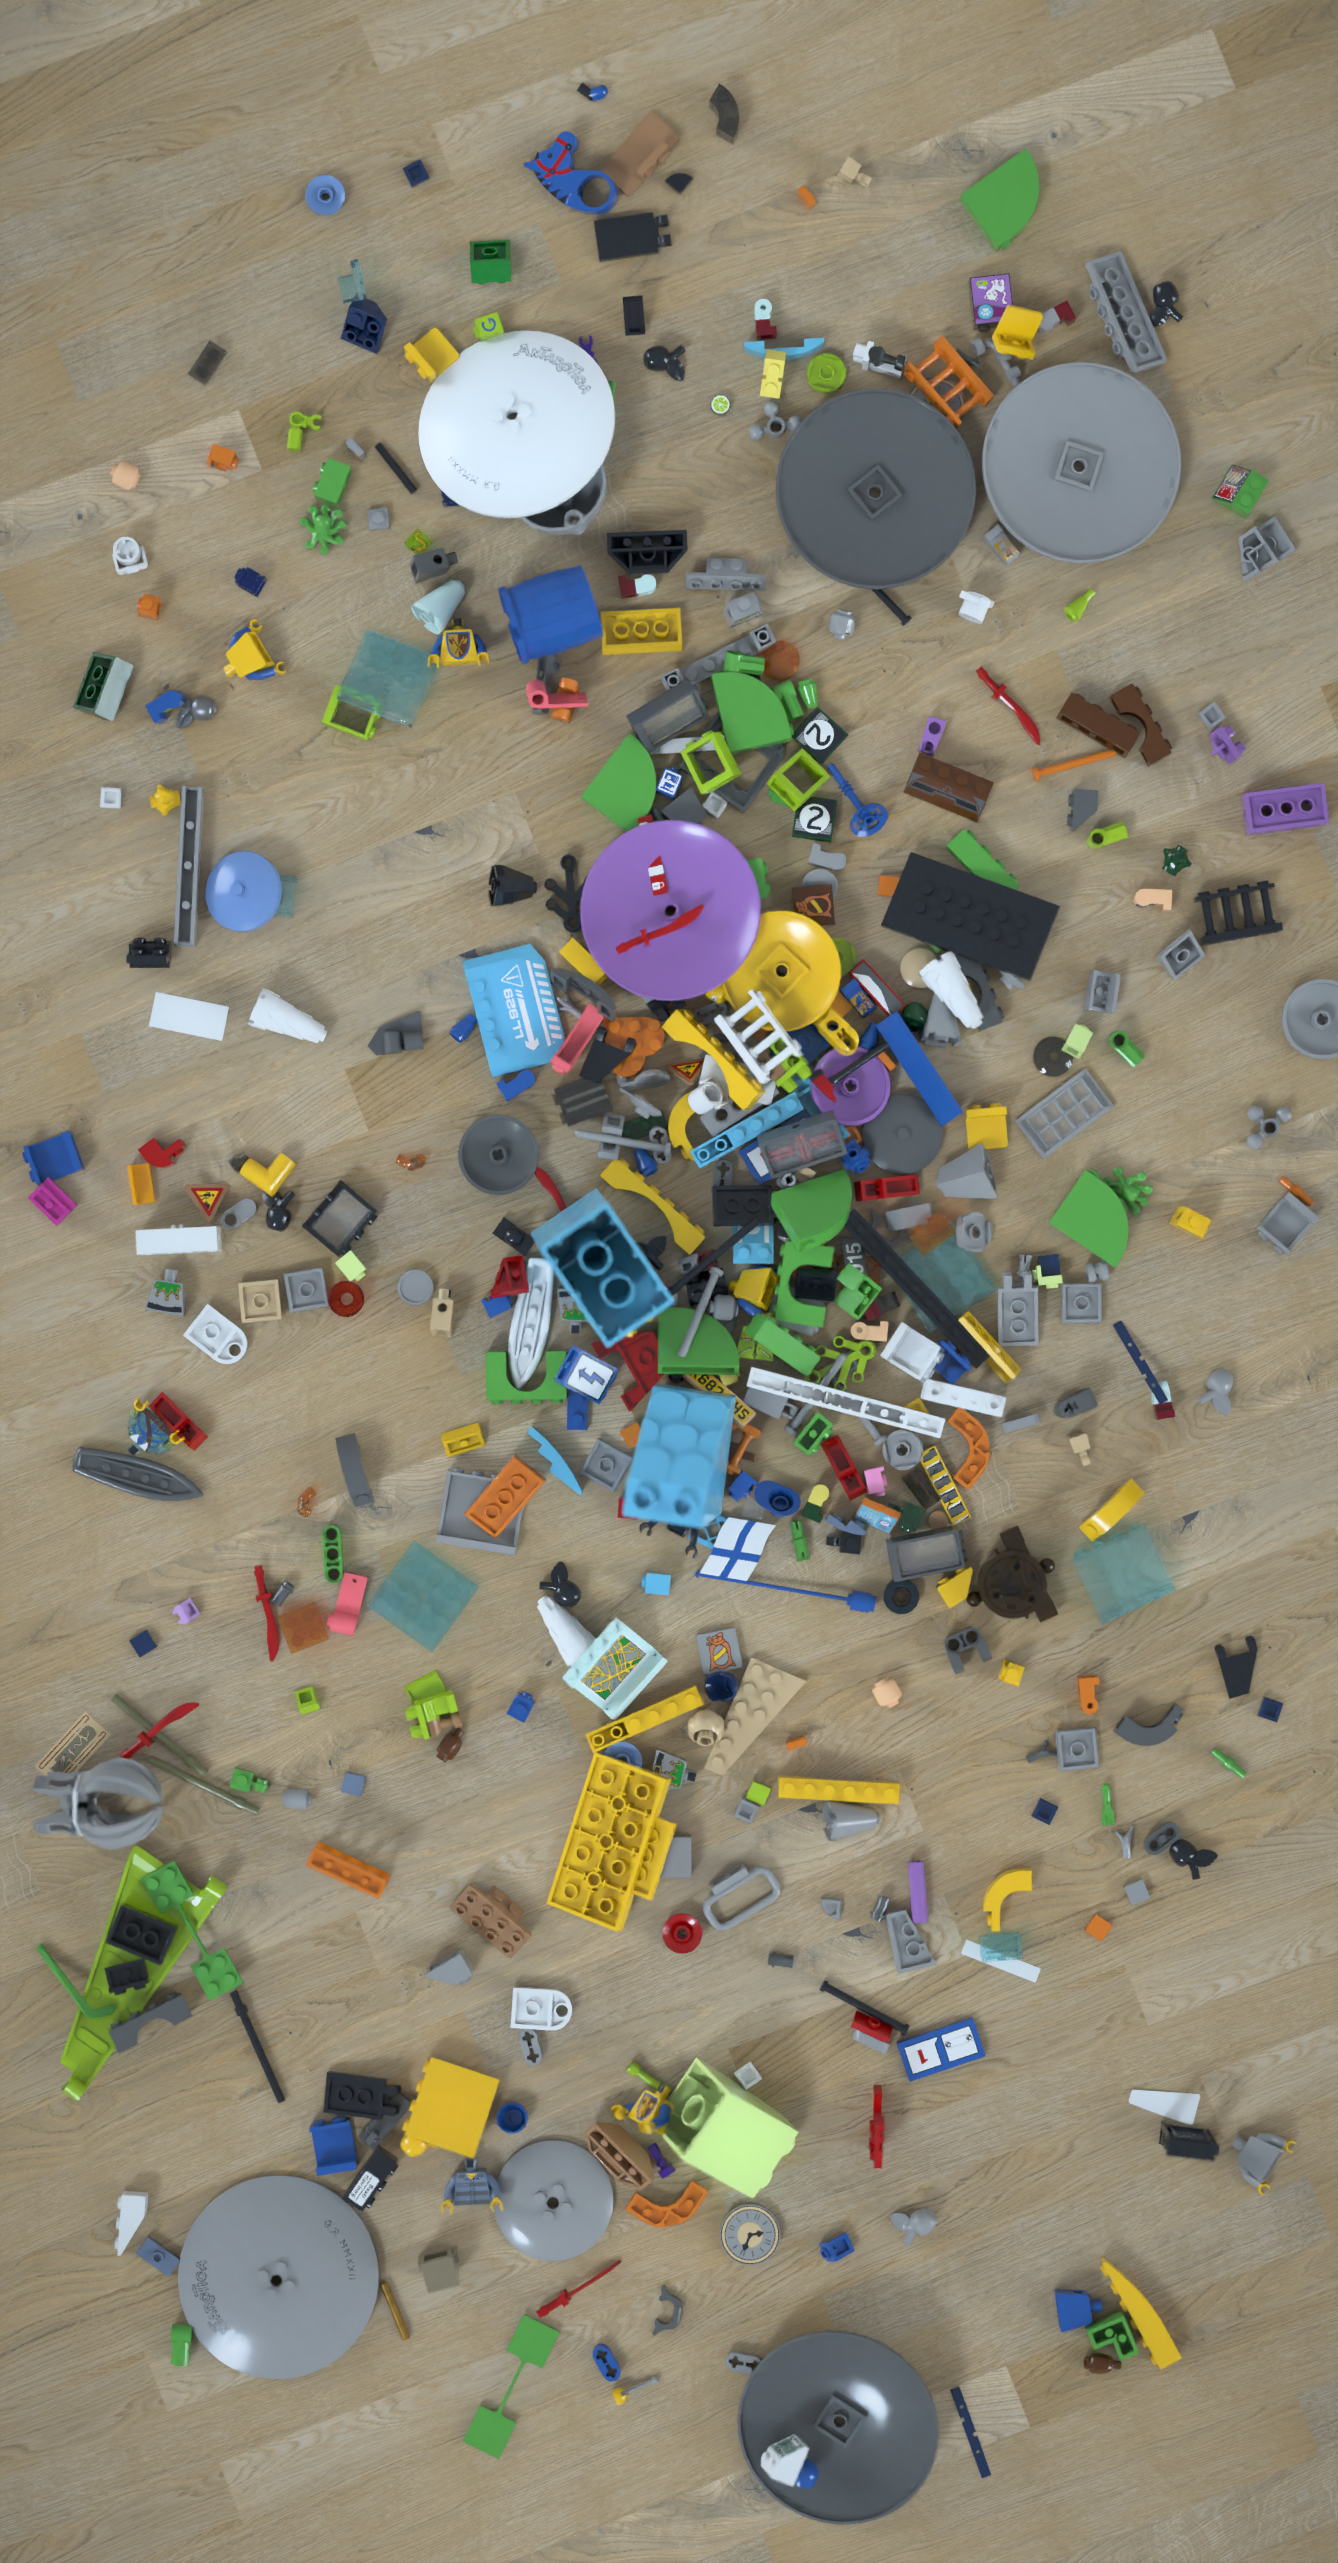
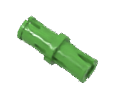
M797 1520L796 1524L794 1521L789 1522L793 1536L791 1541L795 1546L797 1562L803 1561V1559L809 1560L810 1557L806 1546L807 1537L804 1536L802 1520Z

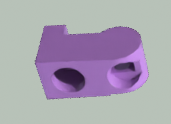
M929 716L918 749L919 752L930 756L934 755L946 721Z

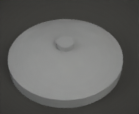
M1329 979L1308 981L1297 987L1289 995L1283 1006L1281 1025L1285 1038L1297 1052L1308 1058L1325 1060L1338 1056V982Z

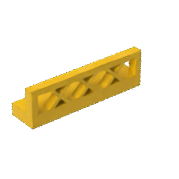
M969 1310L958 1319L990 1355L985 1362L1005 1384L1011 1379L1013 1380L1022 1369Z

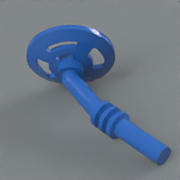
M832 762L826 768L839 784L838 788L842 789L841 792H845L844 796H847L857 809L850 822L852 832L860 837L875 834L885 825L888 817L887 810L878 803L864 806L854 793V788H851L852 785L848 784L849 781L844 779ZM875 807L880 809L881 814L878 813ZM875 820L878 821L873 827L867 829V826L873 824ZM855 822L859 827H861L860 829H857L855 827Z

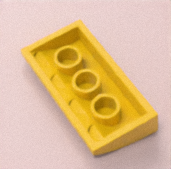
M680 608L601 612L603 655L682 651Z

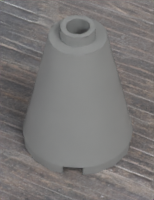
M933 994L920 1041L925 1040V1045L943 1048L946 1047V1044L952 1043V1047L957 1046L961 1040L957 1017H955L944 1002H941L936 994Z
M826 1801L823 1805L822 1819L823 1822H826L827 1827L823 1829L828 1841H834L874 1829L880 1821L879 1813L871 1807L837 1801Z

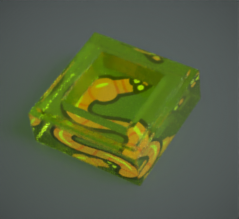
M417 529L405 541L404 545L416 555L424 553L432 545V542Z

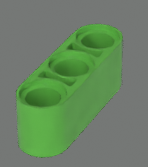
M331 1524L325 1527L322 1532L324 1575L328 1582L337 1583L344 1576L342 1531L339 1526ZM329 1528L337 1531L335 1539L328 1538L327 1531ZM335 1548L338 1551L337 1559H331L328 1556L329 1549ZM335 1568L339 1571L338 1579L330 1577V1569Z

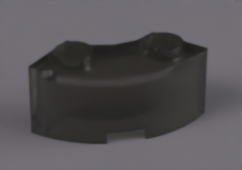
M719 83L709 100V108L716 114L718 119L716 135L734 145L739 128V111L732 94Z

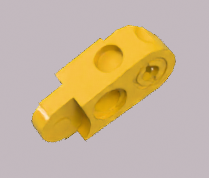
M830 1007L819 1019L813 1022L818 1032L839 1054L849 1056L857 1051L859 1045L857 1032ZM836 1025L838 1029L831 1031L828 1029V1026ZM844 1041H849L850 1046L847 1047Z

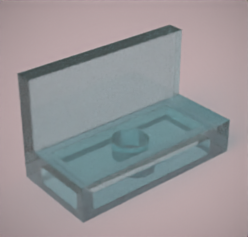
M358 259L350 261L353 274L338 277L343 304L367 298Z

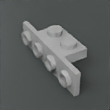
M707 558L706 573L686 572V589L765 591L766 574H746V559Z

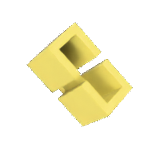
M766 350L760 396L780 398L786 352Z

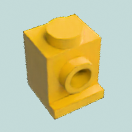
M1004 1659L998 1679L1019 1686L1025 1667Z

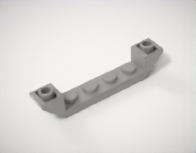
M767 623L751 631L749 636L680 670L676 668L660 676V679L666 691L686 679L692 685L695 683L697 685L711 678V674L723 672L727 650L756 656L776 643V639Z

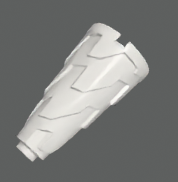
M947 952L941 955L942 959H935L919 972V976L929 989L934 991L941 1002L948 1006L955 1017H958L967 1028L975 1029L983 1023L981 1021L983 1015L976 1004V998L968 986L969 983L960 969L961 966L953 952Z
M262 988L251 1017L248 1020V1025L262 1030L267 1029L280 1034H286L300 1040L305 1039L315 1043L323 1042L327 1034V1030H324V1025L312 1019V1016L296 1009L295 1006L279 998L280 996L274 992Z
M545 1595L538 1601L539 1605L537 1608L562 1658L570 1669L593 1644L596 1638L574 1616H571L564 1607L557 1603L552 1596L548 1597Z

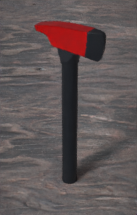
M883 1041L834 1076L827 1078L822 1069L812 1072L813 1074L809 1078L827 1098L836 1102L837 1099L833 1095L834 1086L889 1048V1045L886 1041Z

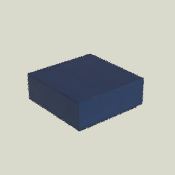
M421 159L403 168L411 187L429 180Z
M1058 1254L1038 1256L1042 1276L1061 1274Z
M148 1630L129 1640L139 1658L157 1647Z
M1263 1697L1257 1716L1277 1722L1283 1703Z
M1039 1798L1031 1816L1050 1825L1058 1806Z

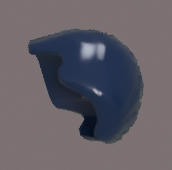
M718 1671L708 1675L705 1679V1692L712 1701H729L738 1693V1681L729 1672Z

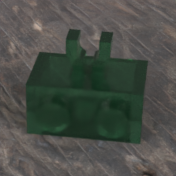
M906 1500L902 1508L890 1502L887 1506L901 1513L897 1524H899L898 1528L909 1534L911 1530L916 1532L926 1511Z

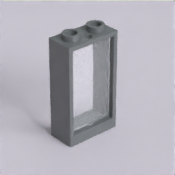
M686 679L626 716L638 740L648 753L709 717L706 711L708 705L703 697H699L702 693L696 683L692 685Z
M956 1525L885 1539L894 1582L965 1568L964 1561H968L966 1550L961 1548V1542H964L962 1530L958 1531Z

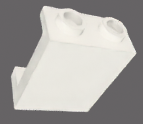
M901 1322L880 1356L924 1383L932 1377L934 1373L933 1368L936 1363L939 1364L944 1358L945 1354L943 1352L945 1349Z

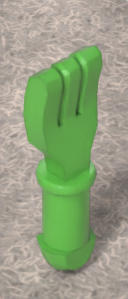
M1104 1783L1101 1787L1103 1795L1102 1804L1104 1805L1102 1809V1825H1115L1114 1812L1110 1806L1112 1804L1111 1787L1108 1783Z

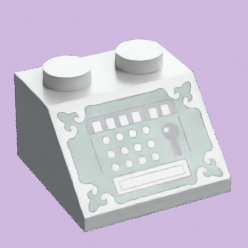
M794 2434L769 2446L762 2455L761 2467L772 2479L794 2486L809 2448Z

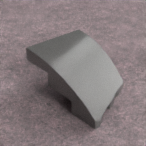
M1275 516L1258 528L1256 526L1238 538L1243 581L1246 582L1297 551Z

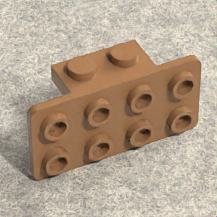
M650 112L601 168V172L607 174L615 182L617 188L625 195L632 196L646 178L649 179L656 170L655 167L665 161L668 152L679 140V134L654 113Z
M470 1884L450 1906V1909L508 1958H512L531 1937V1933L517 1922L524 1913V1910L495 1885L485 1895L475 1885Z

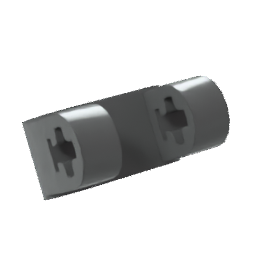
M1087 1387L1058 1401L1054 1406V1413L1059 1418H1070L1097 1407L1098 1404L1090 1387ZM1069 1405L1070 1409H1067L1065 1412L1064 1409Z
M966 1627L948 1635L944 1640V1647L955 1674L965 1671L958 1653L970 1647L976 1646L983 1663L993 1659L984 1638L975 1627ZM969 1631L977 1633V1638L974 1641L967 1640L966 1635ZM957 1639L959 1642L958 1647L950 1649L948 1647L949 1640Z

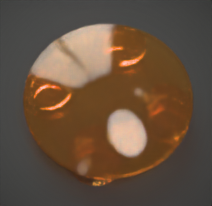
M778 640L762 651L760 657L765 658L763 672L771 679L783 681L792 677L798 670L800 663L799 654L796 648L789 642Z

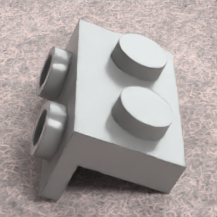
M1090 970L1084 1010L1104 1014L1115 1013L1118 1005V989L1121 985L1120 974Z

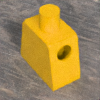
M1177 1206L1169 1224L1203 1241L1212 1221L1188 1207Z

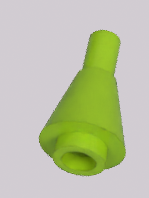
M1089 589L1082 597L1064 607L1065 616L1070 621H1079L1095 592Z

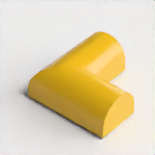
M279 1153L268 1169L253 1158H249L242 1166L240 1175L273 1197L294 1170L296 1164L282 1153Z

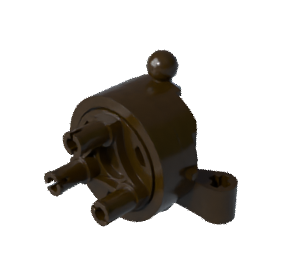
M1018 1525L1000 1533L999 1535L1006 1550L999 1552L998 1548L994 1549L995 1554L983 1563L977 1578L978 1592L972 1591L968 1593L966 1598L968 1605L977 1607L983 1601L993 1613L1009 1619L1022 1617L1028 1619V1615L1035 1611L1040 1623L1057 1616V1609L1047 1592L1045 1573L1049 1574L1055 1569L1054 1561L1050 1558H1044L1038 1563L1030 1555Z

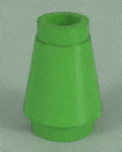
M813 678L798 682L799 687L797 689L807 709L818 706L817 686Z

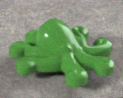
M327 504L321 507L322 515H318L319 511L316 506L308 508V512L312 514L314 525L310 523L307 517H302L299 522L301 526H306L307 530L313 534L312 539L305 542L308 550L314 549L317 541H319L322 545L319 551L322 555H326L329 552L327 542L335 545L343 543L342 536L332 537L340 529L347 527L346 521L342 519L338 520L336 525L333 526L336 519L342 517V510L338 508L333 509L332 515L329 517L328 513L331 511V507Z
M1120 1166L1116 1167L1113 1170V1174L1119 1181H1112L1110 1177L1104 1178V1181L1114 1188V1191L1123 1203L1125 1211H1128V1206L1125 1203V1200H1127L1131 1206V1213L1136 1215L1140 1212V1206L1135 1201H1139L1141 1206H1147L1149 1203V1199L1146 1196H1141L1140 1192L1142 1191L1147 1195L1151 1194L1153 1187L1150 1184L1146 1186L1134 1184L1146 1179L1145 1172H1139L1138 1175L1130 1176L1126 1179L1122 1175L1123 1168Z

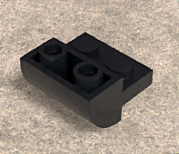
M134 938V941L129 943V953L126 955L127 963H129L130 968H170L171 941H166V938H154V941H146V938Z

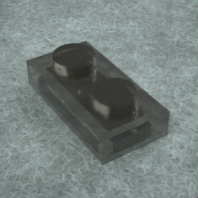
M209 340L188 372V375L206 386L226 356L227 351Z
M916 1467L902 1477V1480L924 1510L941 1500V1497L919 1467Z

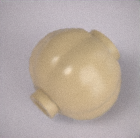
M700 1710L688 1720V1735L701 1746L713 1745L724 1735V1721L720 1715L712 1710Z

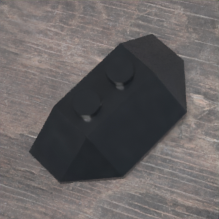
M687 530L607 533L608 555L628 574L669 573L688 551Z

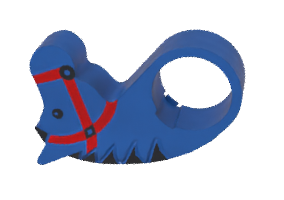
M565 131L560 133L548 150L541 153L537 152L534 161L523 164L527 169L535 172L536 177L548 192L561 203L577 212L602 215L609 212L617 202V186L607 174L601 171L573 170V154L579 148V140L571 132ZM602 178L607 180L610 185V196L607 202L600 207L587 206L583 198H581L583 197L582 189L593 179Z

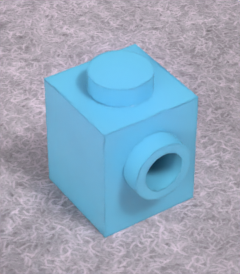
M647 1572L646 1576H642L641 1588H645V1593L669 1595L671 1574Z

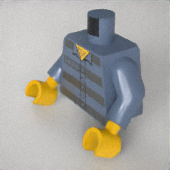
M465 2158V2169H458L457 2174L451 2176L445 2187L444 2202L441 2205L442 2214L445 2207L450 2208L451 2215L453 2213V2206L490 2204L494 2213V2206L500 2205V2209L503 2211L504 2207L500 2201L499 2184L491 2173H487L486 2168H477V2158Z

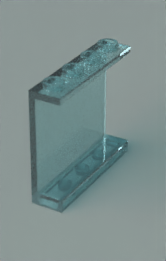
M1135 1523L1128 1527L1129 1531L1125 1533L1118 1531L1110 1535V1540L1105 1542L1099 1540L1091 1544L1092 1548L1086 1551L1084 1548L1074 1552V1556L1071 1557L1098 1613L1101 1624L1112 1621L1176 1591L1144 1524Z

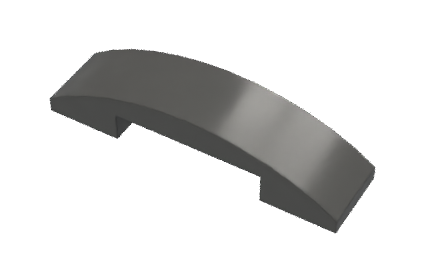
M553 968L550 971L552 985L565 993L572 988L596 1003L599 1014L612 1022L616 1020L615 1004L607 992L598 984L585 976L568 970Z

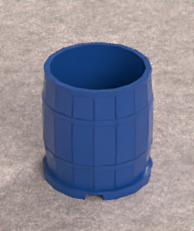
M581 565L539 575L509 588H506V586L498 588L503 611L509 617L510 624H508L522 665L529 663L530 659L563 652L581 646L596 638L603 637L596 604Z

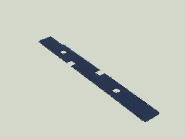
M1119 1321L1113 1324L1142 1375L1146 1374L1147 1378H1145V1381L1159 1404L1168 1401L1146 1361L1140 1360L1139 1357L1142 1355L1123 1322Z
M960 2387L951 2389L950 2391L960 2419L964 2418L965 2420L962 2424L981 2477L990 2476L991 2473L978 2436H973V2433L976 2431Z

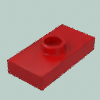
M857 2010L851 2024L852 2028L885 2043H888L893 2029L877 2018L870 2017Z

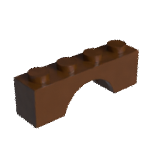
M1132 683L1112 694L1109 699L1118 715H1130L1142 723L1145 729V740L1139 752L1147 766L1150 767L1168 757L1172 753L1170 751L1172 746L1168 739H1164L1161 735L1162 728L1159 723L1153 721L1149 705H1144L1140 689L1137 686L1134 687Z

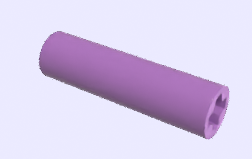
M909 1861L912 1922H928L924 1861Z

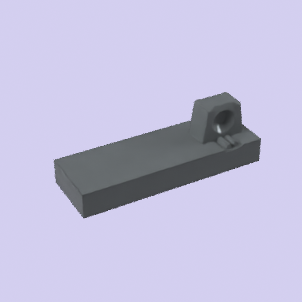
M555 654L538 658L536 680H540L545 684L547 694H551L553 673H560L561 661L554 658ZM533 708L532 714H548L549 708Z
M402 2093L393 2096L387 2103V2105H399V2114L395 2116L383 2115L382 2120L373 2119L358 2136L372 2150L377 2147L409 2110L411 2101Z

